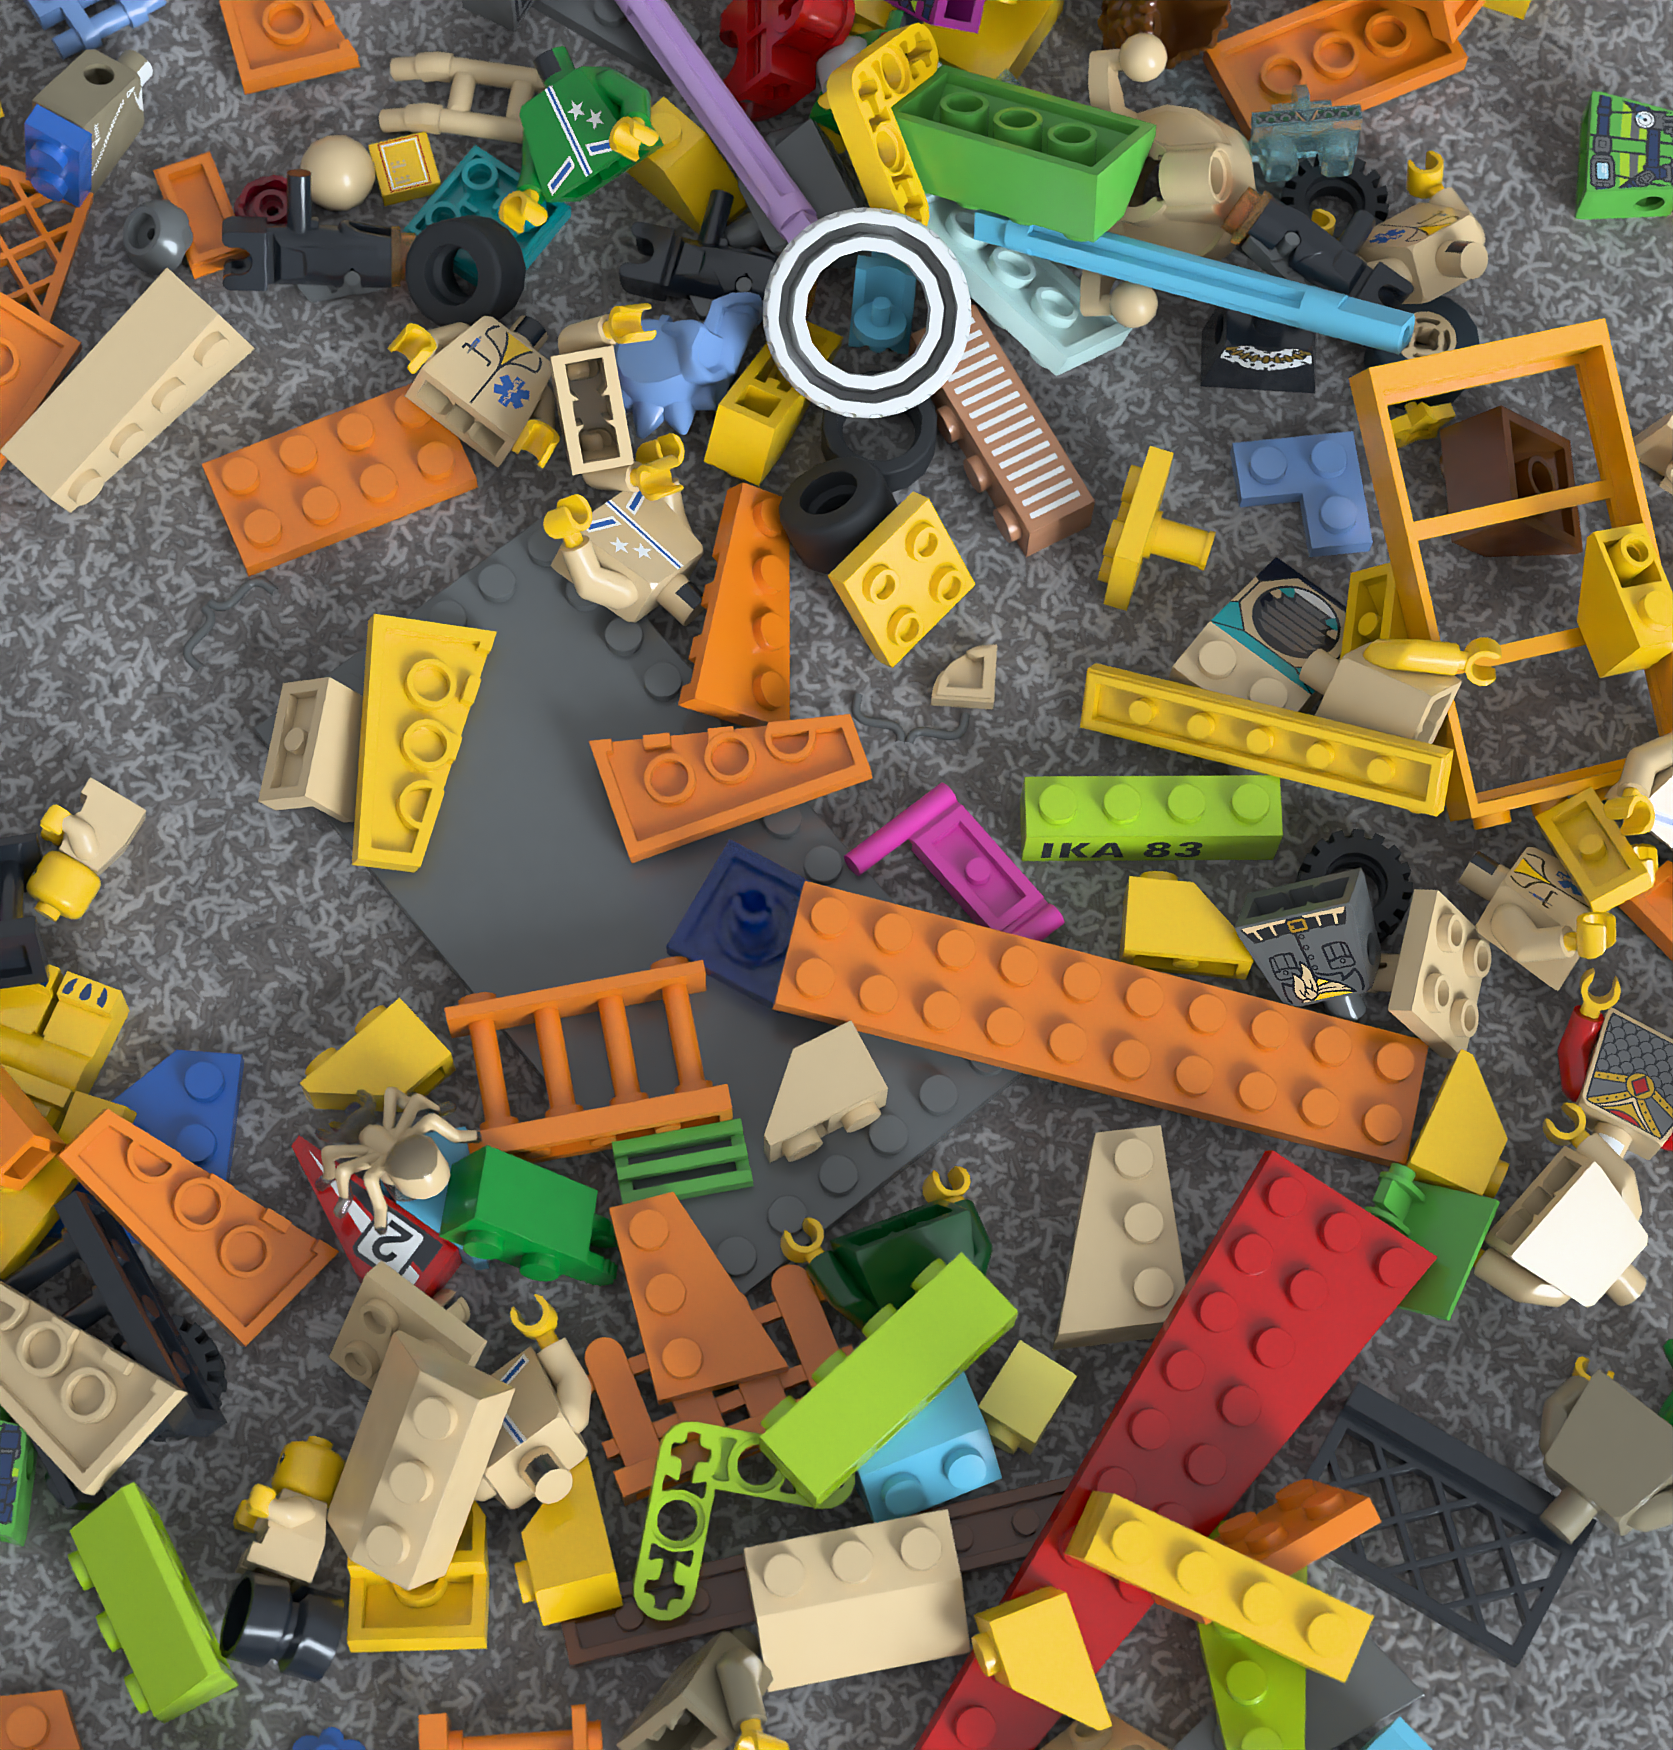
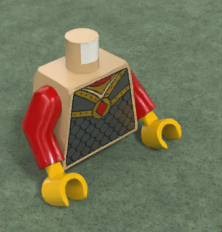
M1594 968L1588 969L1581 976L1579 984L1584 1000L1583 1004L1574 1007L1557 1049L1562 1092L1572 1103L1582 1108L1586 1117L1585 1128L1592 1131L1591 1135L1598 1133L1622 1159L1627 1150L1646 1160H1650L1660 1148L1673 1152V1039L1612 1008L1619 1000L1621 993L1617 976H1615L1612 982V989L1608 994L1601 997L1590 994L1588 987L1594 978L1595 970ZM1608 1009L1604 1015L1601 1013V1010Z

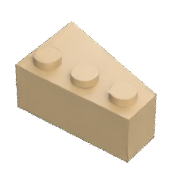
M1161 1125L1095 1133L1087 1161L1052 1350L1155 1338L1186 1286Z

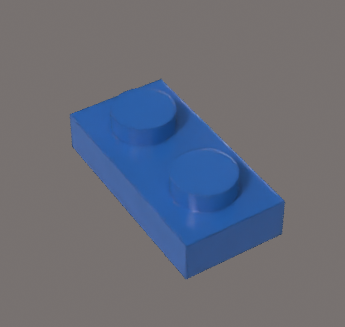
M36 104L24 123L26 180L30 181L32 186L46 198L53 201H61L63 199L80 208L91 191L92 133Z

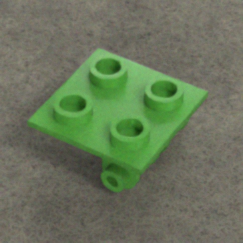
M1392 1163L1388 1172L1382 1171L1379 1174L1378 1181L1380 1184L1372 1200L1376 1204L1375 1207L1366 1206L1364 1209L1437 1256L1436 1260L1397 1308L1449 1321L1500 1202L1497 1199L1414 1181L1416 1173L1412 1169L1398 1163Z

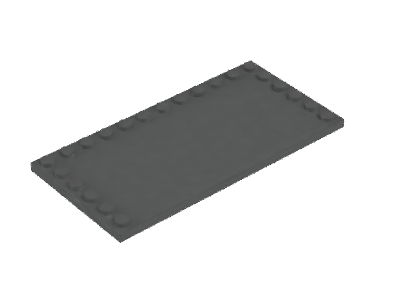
M545 514L405 617L407 619L496 631L497 633L480 676L482 680L475 701L470 707L461 734L463 738L456 759L451 765L446 780L445 793L421 867L414 873L373 867L366 868L470 994L491 992L499 998L650 970L652 963L668 957L682 956L688 958L689 962L703 960L707 991L689 994L705 1080L712 1081L713 1086L728 1084L733 1119L741 1118L753 1186L679 1201L737 1289L745 1297H748L769 1280L780 1267L791 1262L783 1254L780 1247V1240L784 1230L791 1234L796 1244L800 1246L812 1245L813 1242L810 1236L802 1228L804 1218H813L821 1223L825 1235L1024 1075V1073L857 1031L888 1087L886 1106L879 1109L881 1116L857 1131L847 1133L843 1126L821 1137L823 1144L817 1150L799 1160L789 1162L783 1156L769 1163L764 1153V1134L792 1050L838 1027L772 1009L803 884L805 881L894 904L895 902L868 871L857 876L848 868L844 861V855L850 851L807 802L631 863L589 741L612 739V742L643 739V735L670 733V736L708 732V728L733 726L734 729H741L742 727L738 724L678 706L682 686L691 683L693 671L645 616L636 623L626 622L607 607L581 598L577 594L574 584L550 566L563 543V538L554 539L545 532L543 526ZM366 646L323 678L330 677L363 696ZM277 712L254 728L257 737L268 750ZM318 809L353 852L355 822L343 823ZM663 999L625 1006L641 1092L647 1093L649 1098L675 1094L674 1088L680 1084ZM599 1011L560 1018L576 1104L582 1105L584 1111L610 1106L609 1101L615 1097ZM535 1023L501 1029L503 1034L545 1083ZM731 1140L629 1158L628 1163L629 1165L732 1146ZM613 1149L601 1151L616 1169ZM734 1161L633 1180L632 1185L633 1190L737 1170Z

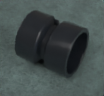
M248 1570L238 1580L227 1604L220 1632L219 1649L221 1656L262 1668L273 1659L274 1664L278 1665L281 1674L316 1683L323 1678L329 1669L340 1641L344 1622L343 1599L339 1595L303 1585L291 1594L287 1581Z

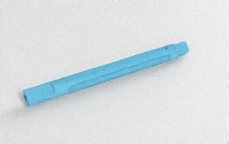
M983 209L975 211L974 239L1016 252L1398 355L1410 343L1413 335L1415 316L1413 313L1108 231L1094 243L1090 241L1079 242L1066 238L1063 233L1040 226L1016 224L1009 217Z

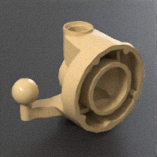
M1138 33L1130 36L1123 43L1121 49L1092 51L1089 56L1088 72L1090 105L1156 124L1155 139L1125 214L1108 232L1221 261L1232 252L1249 225L1256 194L1252 158L1238 134L1214 116L1194 108L1166 104L1136 113L1125 107L1123 92L1118 79V70H1122L1133 81L1148 82L1156 79L1165 69L1167 61L1166 48L1160 39L1153 34ZM1160 163L1159 187L1163 199L1153 197L1143 205L1142 197L1148 175ZM1083 269L1080 285V311L1084 317L1112 315L1124 327L1138 328L1148 324L1155 316L1158 301L1156 293L1152 288L1125 281L1120 283L1110 294L1116 278Z

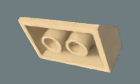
M402 1331L393 1333L326 1515L328 1523L351 1561L408 1591L446 1575L514 1394V1387Z
M948 1509L752 1546L743 1550L744 1565L762 1662L771 1670L773 1676L768 1692L970 1653L962 1578Z

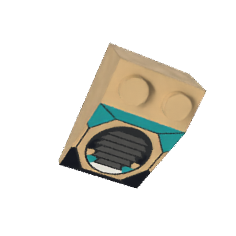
M1275 557L1205 626L1172 666L1168 681L1308 714L1323 695L1300 681L1299 674L1306 660L1317 649H1323L1340 661L1346 606L1281 559Z

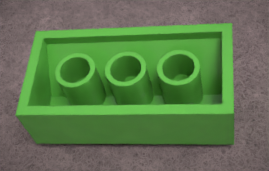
M943 64L937 68L933 76L891 107L925 194L929 193L956 201L959 206L966 209H983L1003 215L1019 225H1036L1060 232L1066 238L1079 242L1090 241L1094 243L1124 216L1156 136V124Z

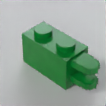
M489 1145L480 1148L451 1165V1175L448 1182L439 1237L463 1246V1251L472 1257L487 1260L496 1259L517 1267L522 1276L531 1280L546 1282L556 1280L561 1275H566L578 1281H585L586 1284L589 1283L593 1286L613 1285L614 1279L617 1276L618 1265H615V1262L610 1261V1259H604L603 1256L589 1251L590 1244L591 1246L605 1249L618 1247L612 1222L608 1218L595 1214L598 1190Z

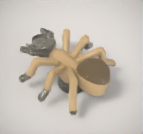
M387 1087L384 1094L382 1126L376 1125L377 1116L374 1114L375 1099L370 1093L360 1089L356 1092V1095L365 1103L364 1106H361L358 1102L350 1103L345 1109L347 1118L343 1123L338 1121H331L329 1123L333 1132L322 1128L316 1129L314 1134L317 1138L329 1144L339 1142L346 1144L359 1142L361 1144L329 1145L322 1148L321 1157L324 1172L316 1179L315 1187L318 1191H324L336 1179L339 1200L333 1209V1214L340 1220L345 1217L353 1200L350 1176L353 1173L366 1169L368 1170L365 1172L363 1181L373 1205L374 1229L378 1235H385L388 1230L387 1204L379 1185V1178L390 1195L395 1200L401 1202L427 1199L441 1192L448 1184L451 1175L449 1164L434 1140L425 1134L430 1130H435L453 1143L482 1142L481 1132L477 1130H458L442 1118L456 1111L457 1106L453 1102L446 1101L442 1104H435L416 1092H409L406 1095L397 1087ZM398 1105L405 1110L395 1127L396 1106ZM419 1110L428 1113L412 1127ZM358 1157L340 1164L337 1168L335 1167V1160L339 1158Z

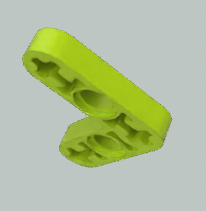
M682 1421L671 1426L663 1435L658 1448L632 1581V1594L636 1604L647 1616L656 1620H672L682 1616L691 1606L696 1592L715 1489L813 1507L794 1486L792 1493L780 1491V1487L786 1477L777 1468L773 1476L767 1482L760 1485H751L740 1477L738 1472L740 1454L747 1447L760 1445V1436L762 1434L696 1421ZM688 1432L698 1433L699 1445L709 1449L707 1461H696L693 1465L690 1479L691 1483H705L702 1497H698L684 1489L662 1490L665 1475L679 1480L682 1463L681 1459L671 1455V1447L673 1442H685ZM855 1473L830 1495L818 1509H831L841 1505L852 1493L855 1485ZM672 1500L688 1502L696 1513V1525L693 1532L681 1540L666 1538L660 1532L657 1525V1516L660 1509ZM652 1543L672 1552L691 1550L688 1565L675 1559L672 1579L678 1585L683 1586V1592L680 1598L669 1597L666 1608L654 1606V1595L644 1591L647 1579L656 1580L659 1578L663 1564L662 1557L649 1558Z

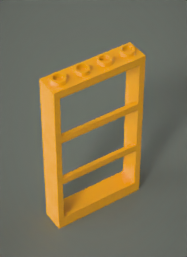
M1605 318L1370 367L1349 378L1408 639L1441 641L1418 544L1420 540L1605 500L1611 527L1617 528L1644 523L1660 560ZM1575 366L1601 481L1413 522L1388 413V405ZM1578 627L1500 645L1502 658L1481 657L1474 661V663L1478 666L1492 667L1584 646L1586 643ZM1673 651L1652 667L1644 669L1659 737L1673 731ZM1458 670L1455 675L1465 673V671ZM1454 700L1433 741V745L1454 749L1445 800L1449 820L1452 822L1472 819L1474 830L1512 822L1510 809L1531 805L1533 816H1537L1569 799L1568 796L1578 794L1591 786L1600 800H1606L1607 798L1604 796L1620 780L1626 758L1475 793Z

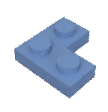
M1353 431L1232 443L1230 455L1239 508L1300 502L1309 557L1370 551L1373 541Z

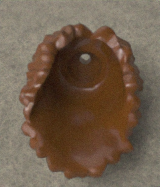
M1103 0L1101 4L1102 13L1097 21V26L1103 34L1101 50L1121 49L1123 43L1130 36L1138 33L1153 34L1160 39L1166 48L1167 61L1165 69L1173 70L1176 64L1180 65L1182 61H1189L1193 56H1199L1200 52L1206 51L1207 48L1213 49L1217 45V36L1220 30L1226 29L1229 26L1225 17L1232 9L1230 0Z

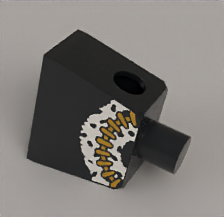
M1217 306L1202 329L1200 387L1315 394L1316 333Z

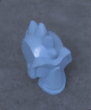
M751 292L730 293L712 300L704 324L694 319L672 322L673 320L670 316L663 314L659 320L643 319L641 320V326L644 331L656 330V336L653 340L615 344L614 353L625 413L633 412L637 437L645 439L664 421L676 432L684 435L687 434L697 410L717 411L718 404L728 393L729 386L737 374L742 356L754 329L763 320V300L758 294Z

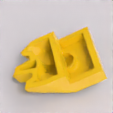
M476 1500L472 1503L447 1573L442 1577L408 1591L351 1561L348 1557L347 1567L351 1581L347 1644L350 1653L487 1649L489 1563L486 1515Z

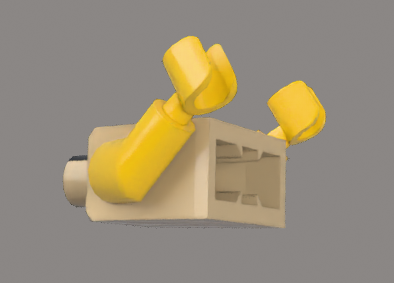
M1479 637L1467 644L1464 651H1460L1457 643L1424 639H1377L1345 654L1340 661L1323 649H1317L1304 663L1299 679L1324 696L1315 714L1317 717L1433 744L1462 683V680L1454 676L1457 671L1464 670L1467 678L1473 684L1487 686L1496 679L1495 668L1478 666L1474 661L1481 657L1500 659L1502 658L1500 645L1488 637ZM1409 810L1412 813L1420 814V812Z

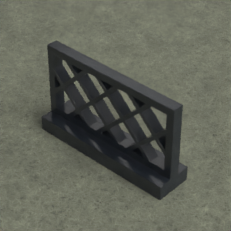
M1358 1382L1345 1400L1335 1418L1334 1424L1303 1479L1318 1481L1327 1466L1331 1482L1325 1484L1344 1490L1380 1481L1391 1517L1380 1519L1381 1522L1362 1534L1394 1527L1405 1563L1383 1569L1367 1560L1360 1535L1349 1541L1352 1551L1341 1545L1324 1556L1499 1660L1516 1668L1527 1651L1579 1549L1586 1544L1597 1520L1593 1518L1571 1544L1565 1542L1553 1533L1539 1518L1554 1501L1555 1495ZM1345 1433L1369 1446L1376 1471L1345 1479L1342 1478L1335 1450ZM1384 1456L1399 1465L1388 1468ZM1415 1473L1427 1480L1436 1506L1402 1514L1391 1478ZM1444 1491L1459 1500L1447 1503ZM1473 1507L1487 1515L1495 1541L1462 1549L1451 1512ZM1439 1516L1450 1552L1416 1560L1405 1524ZM1504 1526L1519 1535L1507 1538ZM1533 1542L1557 1556L1545 1579L1522 1584L1510 1547ZM1499 1551L1510 1587L1476 1596L1465 1559ZM1453 1562L1465 1599L1441 1604L1427 1596L1420 1570ZM1408 1573L1412 1586L1395 1576ZM1540 1590L1531 1608H1529L1525 1594ZM1513 1597L1522 1625L1511 1645L1487 1631L1479 1605ZM1468 1608L1471 1621L1454 1611Z

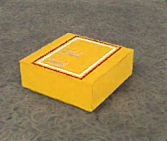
M426 131L368 145L370 156L375 164V175L384 206L433 195L440 187L441 181Z

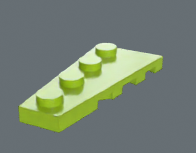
M1227 1520L1221 1521L1208 1538L1213 1540L1220 1535L1218 1528ZM1307 1566L1289 1577L1307 1585ZM1195 1621L1224 1750H1305L1306 1668L1252 1643L1251 1639L1214 1621L1207 1625Z

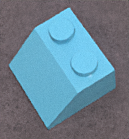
M964 1372L855 1472L854 1486L874 1523L908 1517L1002 1478L987 1425Z

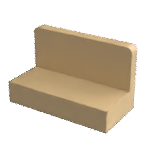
M330 677L283 683L258 802L274 810L313 806L343 823L355 822L362 695Z

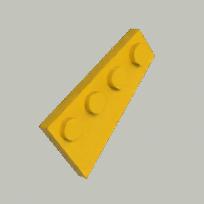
M373 614L369 619L352 865L413 873L421 867L445 793L446 780L451 765L456 759L463 738L461 734L470 707L475 701L482 680L480 676L487 655L491 652L496 631Z

